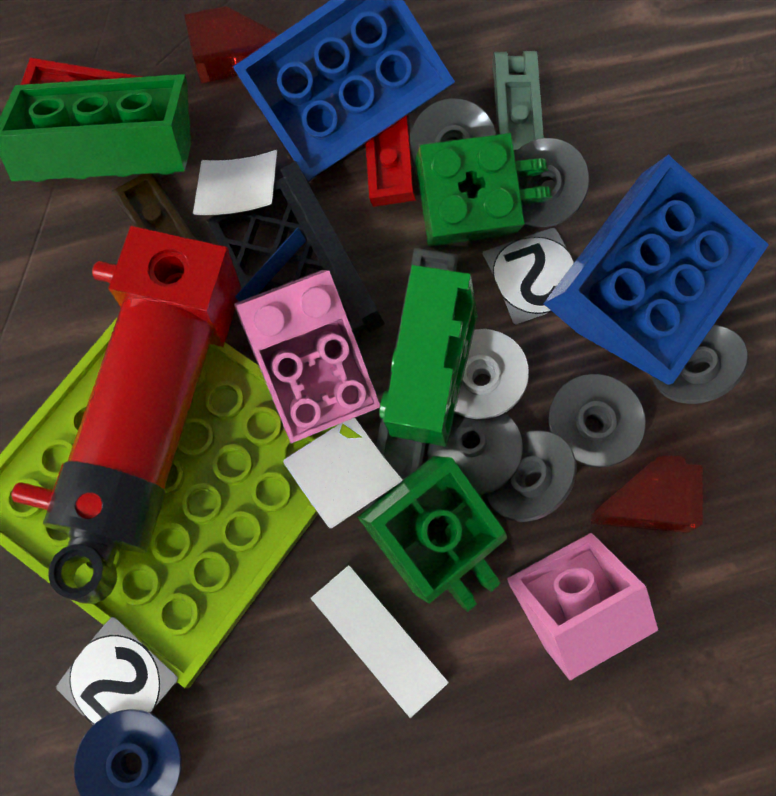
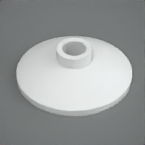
M489 329L474 330L455 413L471 419H489L506 413L519 402L528 384L529 369L524 352L509 336ZM480 374H486L491 378L489 383L484 386L476 385L473 381Z

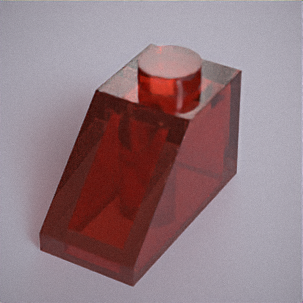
M227 6L205 9L200 12L184 15L193 58L201 83L238 76L233 66L277 37V32Z
M679 456L657 457L656 461L648 464L591 514V524L682 533L691 532L703 525V465L686 464V459Z

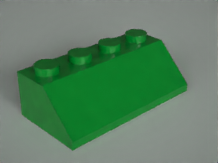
M185 74L15 85L0 116V158L11 182L29 180L41 182L47 179L63 178L86 179L89 177L114 175L127 177L132 174L148 173L172 174L185 171L191 147L188 87Z

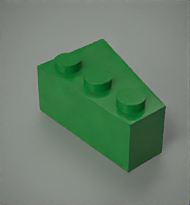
M416 265L411 266L398 343L392 357L389 391L385 390L383 393L379 411L380 418L384 419L383 422L392 437L447 447L478 318L472 278L469 273Z

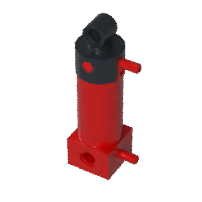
M130 226L117 265L98 261L93 266L92 275L94 279L110 283L108 289L121 309L68 461L64 464L62 463L53 490L19 482L13 487L11 498L16 503L47 510L43 524L51 529L68 534L70 539L67 547H64L54 556L49 565L48 572L51 587L57 594L83 604H95L103 601L112 593L117 582V570L113 563L117 551H120V549L139 553H147L166 494L164 490L209 346L211 344L224 347L235 312L234 304L238 302L235 296L242 289L228 248L225 246ZM91 562L94 570L90 582L83 587L77 588L74 581L77 569L82 564Z

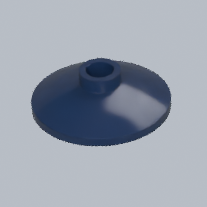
M136 709L111 713L97 721L86 732L79 744L74 762V777L80 796H172L179 783L182 769L180 746L171 728L152 713ZM131 752L138 754L141 758L142 765L138 772L129 770L126 765V757Z

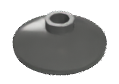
M457 98L437 101L423 110L413 125L410 135L412 160L416 166L415 159L419 145L496 135L495 127L489 116L472 102Z
M556 138L533 140L514 152L515 161L545 158L548 171L537 176L518 177L519 190L541 186L547 180L555 182V187L551 191V199L522 205L524 224L533 227H550L560 224L573 216L583 204L590 182L589 170L581 153L568 142Z
M713 325L673 384L667 385L653 376L652 379L661 394L673 401L686 404L708 402L725 395L741 381L748 367V351L743 339L736 332L723 326Z
M602 374L582 375L564 384L552 400L548 416L550 432L561 437L570 446L577 463L589 467H610L623 462L636 451L645 433V413L636 394L618 379ZM586 419H596L601 425V431H590L586 427Z
M455 413L447 447L428 444L427 446L428 460L433 456L453 458L479 495L494 492L508 483L517 472L523 455V443L519 429L506 413L489 419H471ZM471 437L481 439L480 444L474 449L464 447V442Z
M529 431L521 434L523 455L517 472L503 487L486 494L487 500L493 509L509 520L527 522L547 516L566 500L574 486L577 474L575 455L570 446L561 437L547 431ZM539 479V481L532 486L533 482Z

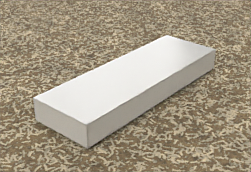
M349 565L311 597L315 605L409 718L417 713L449 683Z

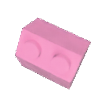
M592 533L507 578L512 591L544 648L569 680L576 678L658 631L646 586Z

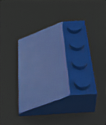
M330 0L233 66L239 79L293 160L297 162L308 182L455 83L404 0Z
M667 155L638 177L543 304L581 336L663 383L670 385L674 383L769 244L671 156Z

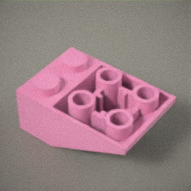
M321 270L234 304L290 443L380 408V403L329 270Z

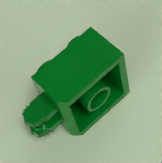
M511 133L419 145L415 160L428 247L515 234L524 225L522 205L543 202L552 198L549 186H536L519 190L518 177L537 176L548 171L545 158L515 161ZM463 184L471 185L476 189L477 193L474 199L467 198V191L460 192L459 189L462 188Z
M433 456L357 516L412 592L429 604L448 589L461 607L467 612L471 610L477 603L471 591L460 580L470 569L476 575L479 583L484 588L490 590V592L501 584L484 558L507 539L506 532L451 457ZM432 519L438 520L433 525L436 534L433 537L428 536L427 528Z

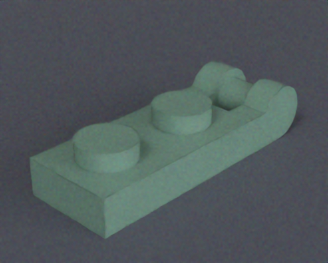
M507 51L494 52L492 72L495 87L497 135L511 133L513 150L516 152L528 142L544 138L537 51H523L522 56H508ZM509 73H522V75H509Z

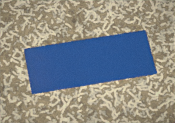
M299 228L289 236L235 296L239 302L258 295L306 242Z

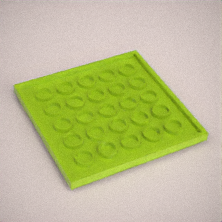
M117 318L0 454V545L48 583H50L48 577L49 565L54 556L64 547H67L70 538L68 534L56 531L43 524L47 510L14 502L11 498L12 489L19 482L54 489L62 463L64 464L68 461ZM227 343L224 344V347L210 344L164 490L166 494L147 553L120 549V551H117L113 562L117 570V582L112 593L103 601L95 604H83L72 601L103 625L111 617H115L177 676V683L189 689L318 515V512L293 478L283 460L337 425L290 443L259 365ZM342 423L340 434L346 438H363ZM91 562L84 563L77 569L74 578L77 588L83 587L90 582L94 570Z

